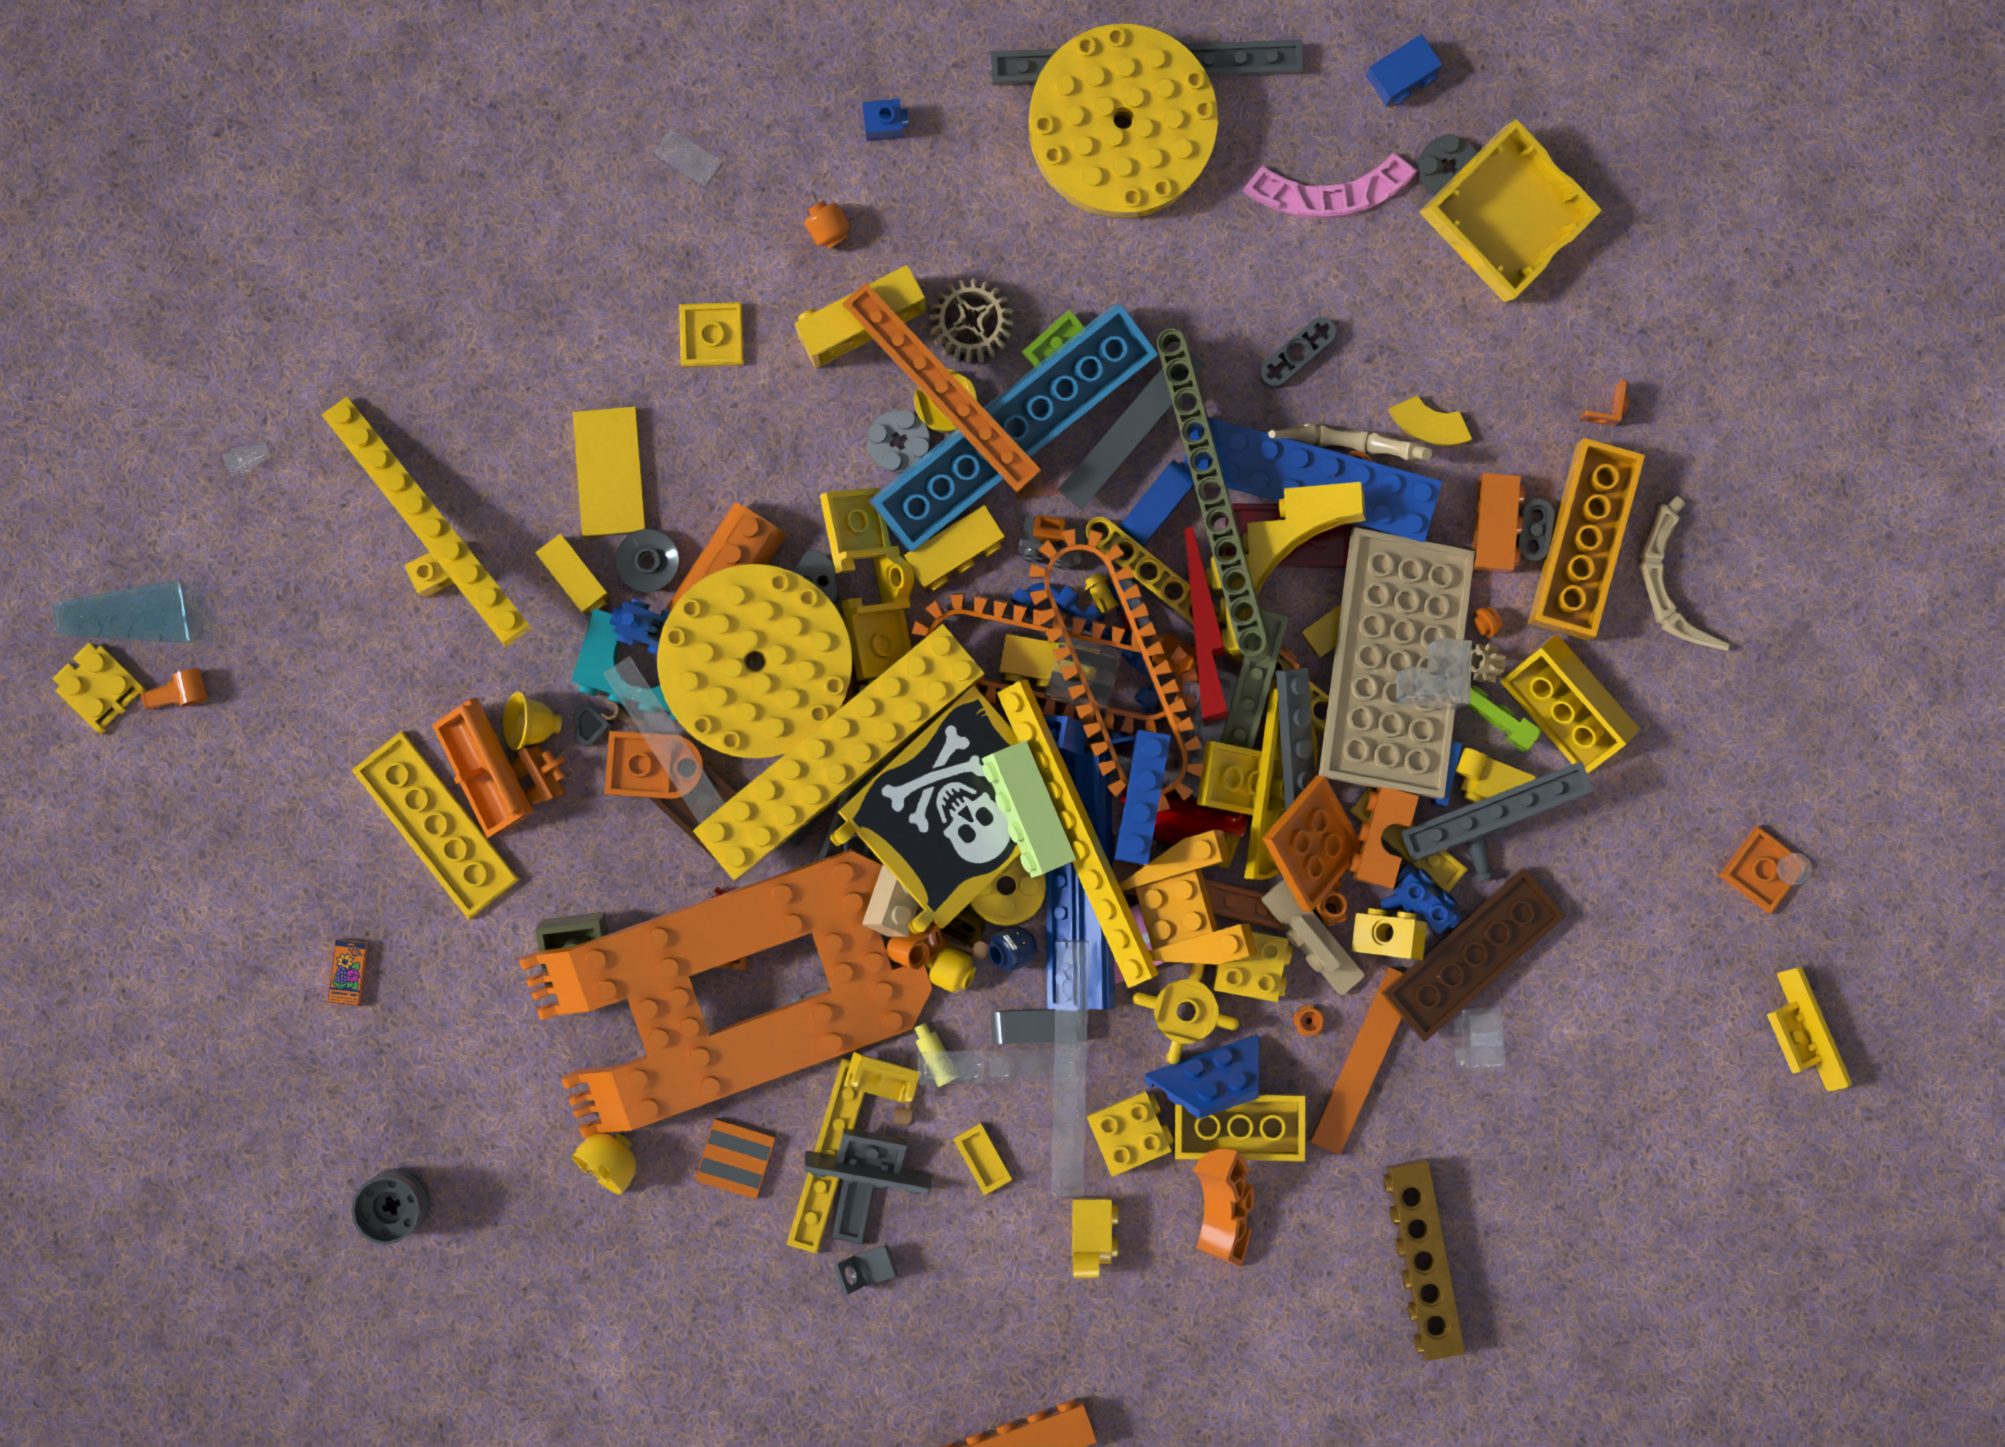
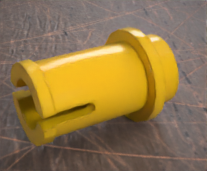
M1099 572L1085 580L1087 585L1085 590L1090 591L1103 615L1111 611L1112 608H1117L1119 604L1106 583L1108 580L1107 576L1103 577L1102 573Z

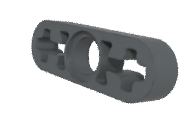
M1319 317L1310 322L1264 362L1260 370L1262 383L1269 388H1279L1332 343L1336 335L1334 323L1325 317ZM1315 326H1318L1320 329L1324 326L1327 327V339L1319 337L1313 343V346L1317 348L1316 350H1313L1309 341L1302 338V336L1306 335L1308 340L1311 339L1317 331ZM1293 345L1303 346L1307 353L1306 358L1302 361L1293 360L1289 355L1290 347ZM1283 355L1285 362L1294 369L1290 371L1287 365L1279 374L1280 380L1276 377L1269 379L1267 377L1269 373L1267 367L1277 368L1283 362L1278 357Z

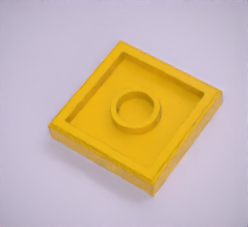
M742 302L679 304L682 368L744 366Z

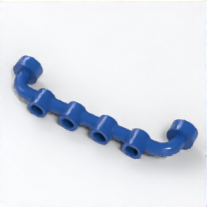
M1044 583L1033 584L1025 591L1018 588L1010 598L1014 604L1018 603L1029 606L1026 613L1030 614L1036 607L1030 592L1045 590ZM1049 584L1057 607L1073 617L1087 618L1084 628L1092 633V622L1094 620L1101 622L1104 619L1102 613L1092 606H1089L1086 611L1076 603L1080 597L1071 588L1065 586L1060 591L1057 587ZM1105 627L1101 637L1112 640V629L1109 630ZM1125 632L1120 642H1126L1129 638ZM1106 645L1112 651L1118 652L1133 668L1143 672L1150 679L1149 689L1141 687L1134 696V699L1145 710L1154 713L1161 702L1142 654ZM1156 675L1160 686H1162L1163 680L1161 675Z

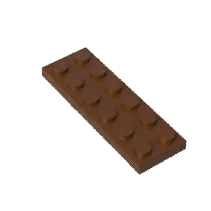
M1521 868L1423 955V961L1417 960L1383 990L1381 994L1422 1042H1426L1564 919L1566 915L1525 868Z

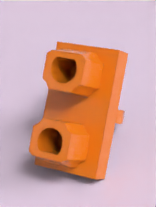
M539 744L530 748L525 747L517 752L519 757L511 766L519 779L525 778L529 774L535 784L526 789V795L531 804L555 800L567 794L560 783V780L565 778L560 767L567 763L564 756L554 759L550 750L543 753Z

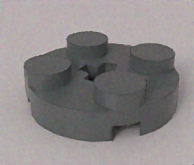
M1446 134L1443 137L1432 140L1423 149L1418 160V176L1421 185L1428 193L1435 196L1477 154L1476 149L1468 141L1454 134ZM1441 161H1453L1456 164L1454 168L1457 172L1455 174L1452 172L1443 173L1444 165Z

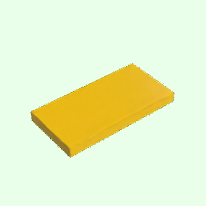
M636 407L572 412L582 537L631 534L635 531L646 529Z

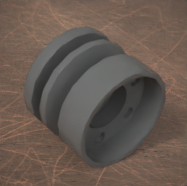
M402 1168L384 1170L363 1184L355 1194L351 1208L353 1223L360 1234L371 1242L383 1245L397 1243L420 1227L428 1216L431 1204L429 1189L422 1178L411 1170ZM399 1199L401 1205L390 1207L389 1201Z

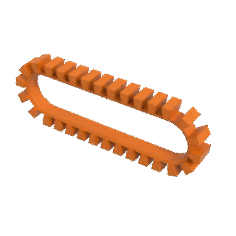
M1075 529L1063 531L1061 535L1067 546L1066 548L1056 552L1049 540H1047L1038 550V552L1051 559L1047 568L1044 569L1031 563L1029 578H1044L1045 590L1030 592V596L1034 606L1047 598L1049 599L1052 609L1038 611V616L1042 625L1055 617L1060 628L1045 630L1046 636L1050 644L1062 636L1065 639L1067 647L1053 649L1052 651L1057 663L1071 654L1075 666L1060 668L1064 681H1067L1076 674L1080 677L1082 685L1068 687V691L1072 700L1086 692L1090 704L1075 706L1079 719L1092 711L1094 712L1098 723L1082 726L1087 738L1100 730L1105 741L1090 744L1095 757L1107 749L1109 750L1112 760L1097 764L1102 776L1116 768L1120 779L1107 787L1117 797L1125 786L1128 787L1129 781L1123 773L1049 585L1050 571L1054 563L1068 552L1087 551L1093 553L1106 565L1181 752L1182 763L1178 776L1169 786L1161 789L1157 812L1168 810L1170 806L1164 794L1175 789L1180 798L1185 801L1193 792V790L1180 783L1185 773L1188 772L1201 777L1203 764L1188 763L1187 751L1202 748L1198 736L1195 735L1184 743L1179 732L1192 730L1194 726L1190 716L1177 724L1174 721L1172 713L1187 709L1182 698H1179L1170 705L1166 701L1164 694L1178 692L1179 689L1175 679L1160 686L1156 675L1167 674L1172 671L1167 660L1154 668L1149 657L1164 654L1160 641L1147 649L1144 646L1142 638L1154 636L1156 631L1152 622L1139 630L1136 626L1134 619L1148 617L1149 614L1144 603L1132 611L1129 608L1127 600L1140 598L1141 593L1137 584L1124 592L1121 588L1119 581L1134 578L1129 565L1115 573L1111 562L1124 556L1123 551L1117 543L1106 555L1098 550L1096 546L1103 534L1094 530H1090L1088 545L1076 544Z
M965 592L950 595L954 608L950 611H944L939 599L927 606L925 609L936 620L931 626L920 619L916 620L911 633L927 637L936 630L942 620L955 614H966L1044 632L1045 630L1060 627L1056 617L1053 618V627L1042 625L1037 612L1045 609L1036 607L1033 609V622L1024 621L1023 619L1029 606L1018 603L1014 604L1013 618L1005 617L1004 614L1009 602L999 599L994 600V614L984 612L990 597L981 595L974 596V610L964 608ZM1060 613L1065 623L1068 614ZM1074 616L1072 631L1067 630L1071 638L1140 652L1133 632L1132 644L1120 642L1126 630L1124 626L1113 624L1111 640L1101 637L1107 623L1094 620L1092 622V635L1082 633L1087 618ZM1156 634L1152 636V645L1160 641L1162 646L1165 635ZM1179 643L1171 656L1165 652L1155 656L1167 660L1176 672L1179 691L1173 702L1182 698L1184 704L1193 710L1198 694L1183 692V682H1199L1196 666L1183 672L1181 671L1177 662L1186 657L1189 652ZM983 678L974 686L978 691L979 684L989 686L984 697L988 702L996 704L998 702V688L1005 689L1013 684ZM1032 689L1036 700L1037 697L1047 699L1042 714L1056 715L1058 701L1067 703L1062 716L1075 719V706L1090 704L1086 700L1077 698L1072 700L1068 696ZM1096 703L1099 711L1106 712L1103 719L1106 728L1114 729L1115 714L1126 716L1120 731L1132 734L1134 733L1135 718L1146 720L1145 731L1158 733L1155 719L1166 716L1164 710L1146 714ZM1092 711L1084 716L1081 721L1087 724L1095 723L1094 712ZM1177 712L1172 713L1176 724L1183 720Z

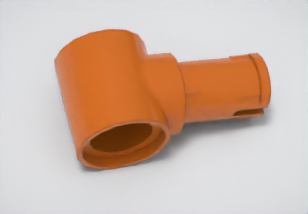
M191 668L177 672L172 675L173 680L168 681L166 685L141 693L142 703L146 710L170 703L186 707L205 702L209 699L200 668Z

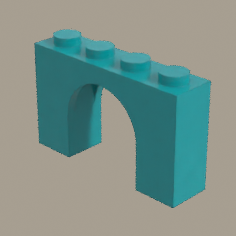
M594 609L571 682L579 685L577 691L596 696L597 691L609 694V701L626 705L627 700L639 703V710L656 715L659 709L669 712V719L678 721L666 703L660 685L654 688L641 689L633 687L624 681L617 665V657L621 642L617 641L619 634L612 632L614 625L609 624L612 614Z

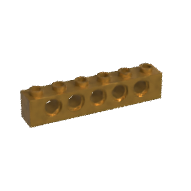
M1421 1159L1386 1166L1387 1174H1383V1183L1386 1194L1391 1193L1394 1205L1389 1206V1215L1392 1225H1397L1400 1238H1395V1246L1398 1257L1404 1258L1406 1270H1401V1278L1404 1289H1410L1412 1302H1407V1309L1410 1321H1416L1418 1334L1413 1335L1416 1353H1422V1357L1426 1361L1465 1355L1429 1162ZM1414 1187L1418 1194L1417 1200L1413 1204L1407 1205L1403 1202L1402 1194L1407 1188ZM1420 1219L1424 1225L1423 1232L1418 1236H1411L1408 1231L1409 1224L1413 1220ZM1423 1251L1428 1252L1430 1256L1429 1264L1424 1268H1417L1414 1262L1416 1255ZM1426 1284H1434L1436 1288V1294L1430 1300H1423L1421 1297V1289ZM1433 1316H1440L1442 1319L1441 1328L1436 1332H1429L1427 1329L1428 1320Z

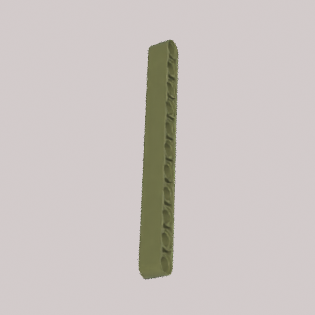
M1174 328L1166 329L1159 335L1157 347L1236 642L1246 659L1252 662H1260L1269 655L1270 642L1192 354L1184 335L1179 330ZM1176 341L1181 343L1178 350L1174 352L1166 351L1170 343ZM1184 370L1189 372L1185 380H1174L1178 372ZM1186 401H1197L1196 406L1192 410H1182V406ZM1194 430H1205L1204 436L1201 439L1190 440V435ZM1207 458L1213 460L1211 467L1207 470L1198 469V464L1201 460ZM1210 489H1221L1218 498L1214 500L1206 499V494ZM1218 519H1229L1226 528L1223 530L1214 529V524ZM1232 547L1237 549V554L1233 559H1222L1225 549ZM1240 577L1245 579V585L1242 589L1237 591L1230 589V584L1234 579ZM1252 608L1254 613L1249 620H1238V614L1242 609ZM1253 638L1261 639L1262 644L1257 651L1250 652L1246 650L1249 640Z

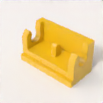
M854 1052L844 1087L905 1104V1102L912 1101L921 1072Z

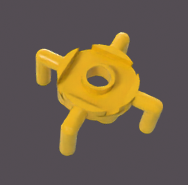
M1190 963L1191 969L1188 979H1180L1169 983L1160 991L1157 997L1135 992L1131 998L1132 1002L1136 1005L1154 1009V1019L1157 1027L1167 1038L1172 1040L1169 1052L1165 1056L1166 1061L1172 1065L1179 1063L1184 1044H1191L1204 1039L1213 1031L1215 1026L1228 1030H1236L1239 1027V1021L1236 1018L1219 1014L1218 1004L1213 993L1206 985L1201 983L1205 964ZM1183 1002H1190L1195 1008V1015L1189 1021H1183L1177 1015V1008Z

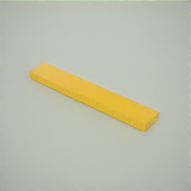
M844 1058L841 1060L814 1152L837 1156L843 1128L855 1129L865 1092L844 1087L851 1063L850 1060ZM808 1172L786 1245L818 1253L840 1178L831 1176L817 1177Z

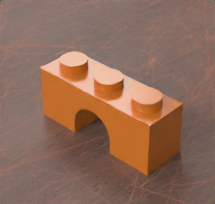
M1377 788L1376 792L1371 791L1366 807L1367 810H1371L1368 823H1362L1358 835V840L1362 841L1359 853H1354L1349 870L1354 872L1353 880L1388 890L1394 889L1402 858L1385 851L1381 843V836L1388 826L1393 825L1405 829L1411 827L1419 796L1388 788Z

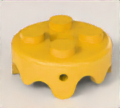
M1021 853L970 902L975 912L992 924L1014 926L1030 919L1043 903L1046 892L1045 874L1031 878L1030 873L1022 866ZM1002 877L1012 878L1016 884L1015 891L1010 895L999 893L997 890L999 879Z

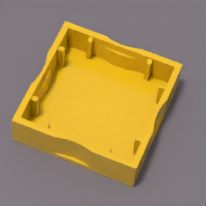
M1515 119L1506 124L1419 213L1502 301L1507 302L1515 299L1546 268L1555 253L1571 242L1602 210L1571 177L1555 165L1544 147Z

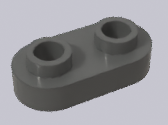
M1544 499L1531 500L1523 507L1521 512L1523 525L1522 532L1517 538L1516 547H1520V557L1527 562L1542 560L1550 550L1555 512L1552 505ZM1533 511L1541 513V521H1534L1531 514ZM1528 542L1536 543V552H1530L1527 549Z

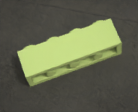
M1024 740L982 758L984 775L989 782H992L996 792V804L1000 811L1005 813L1009 823V835L1014 842H1017L1022 854L1020 856L1022 866L1030 873L1031 878L1076 860L1027 741Z

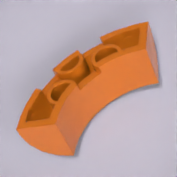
M1219 1148L1209 1151L1201 1157L1192 1170L1198 1176L1204 1193V1217L1196 1249L1241 1268L1252 1228L1247 1226L1248 1212L1254 1209V1186L1248 1184L1246 1174L1250 1172V1169L1243 1156L1235 1150Z

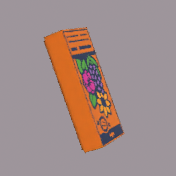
M335 939L327 1003L361 1006L369 943Z

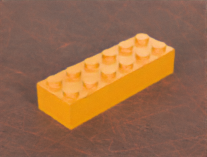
M1583 438L1576 444L1552 531L1550 550L1545 557L1527 624L1585 641L1596 637L1645 458L1644 454Z

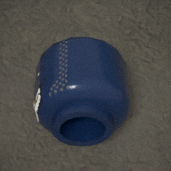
M1013 926L992 936L988 947V955L994 966L999 967L1005 972H1012L1034 961L1037 942L1035 937L1021 926Z

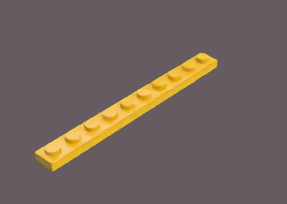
M346 396L321 414L504 647H508L532 629L350 399Z
M1028 680L1018 681L997 692L1018 742L1026 740L1075 855L1076 860L1072 861L1128 988L1159 975Z

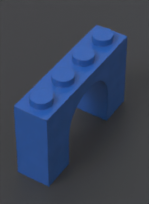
M1138 730L1135 734L1127 795L1121 825L1118 829L1113 861L1140 866L1148 865L1171 735Z

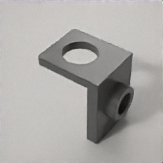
M888 1245L853 1255L834 1265L844 1296L864 1286L898 1276ZM846 1267L849 1268L852 1273V1285L846 1279Z

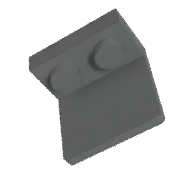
M1026 516L1018 545V554L1024 555L1023 560L1031 563L1041 564L1042 559L1050 561L1051 559L1038 552L1044 543L1033 536L1035 518ZM1066 525L1065 531L1075 529L1076 544L1084 545L1086 538L1085 528ZM1064 540L1051 544L1056 552L1067 547ZM1072 551L1064 554L1054 563V567L1063 570H1072L1073 566L1079 567L1083 551Z

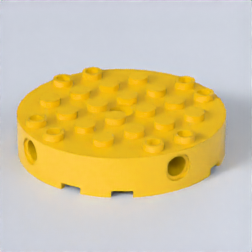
M1123 23L1109 24L1090 29L1072 38L1058 49L1046 63L1037 79L1031 97L1028 116V133L1032 154L1048 184L1075 207L1088 213L1091 212L1115 219L1137 218L1150 215L1180 199L1203 172L1212 153L1218 128V110L1215 93L1207 73L1197 58L1184 45L1168 34L1147 26ZM1117 116L1126 117L1131 122L1130 127L1127 129L1118 128L1114 124V119Z
M747 564L725 568L703 578L679 599L663 626L658 646L657 668L661 690L666 703L675 718L688 733L706 746L721 753L742 758H767L787 753L840 709L850 684L852 652L844 621L831 600L817 586L804 577L780 567ZM759 652L763 655L765 663L761 669L754 671L747 667L746 657L749 653Z

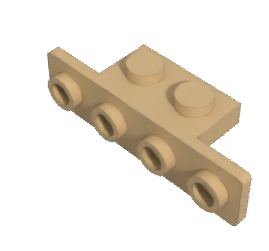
M1281 880L1262 897V902L1287 931L1285 933L1287 938L1293 945L1303 950L1307 955L1306 960L1315 971H1320L1339 995L1346 994L1364 977L1361 969L1314 912H1305L1300 909L1285 880Z

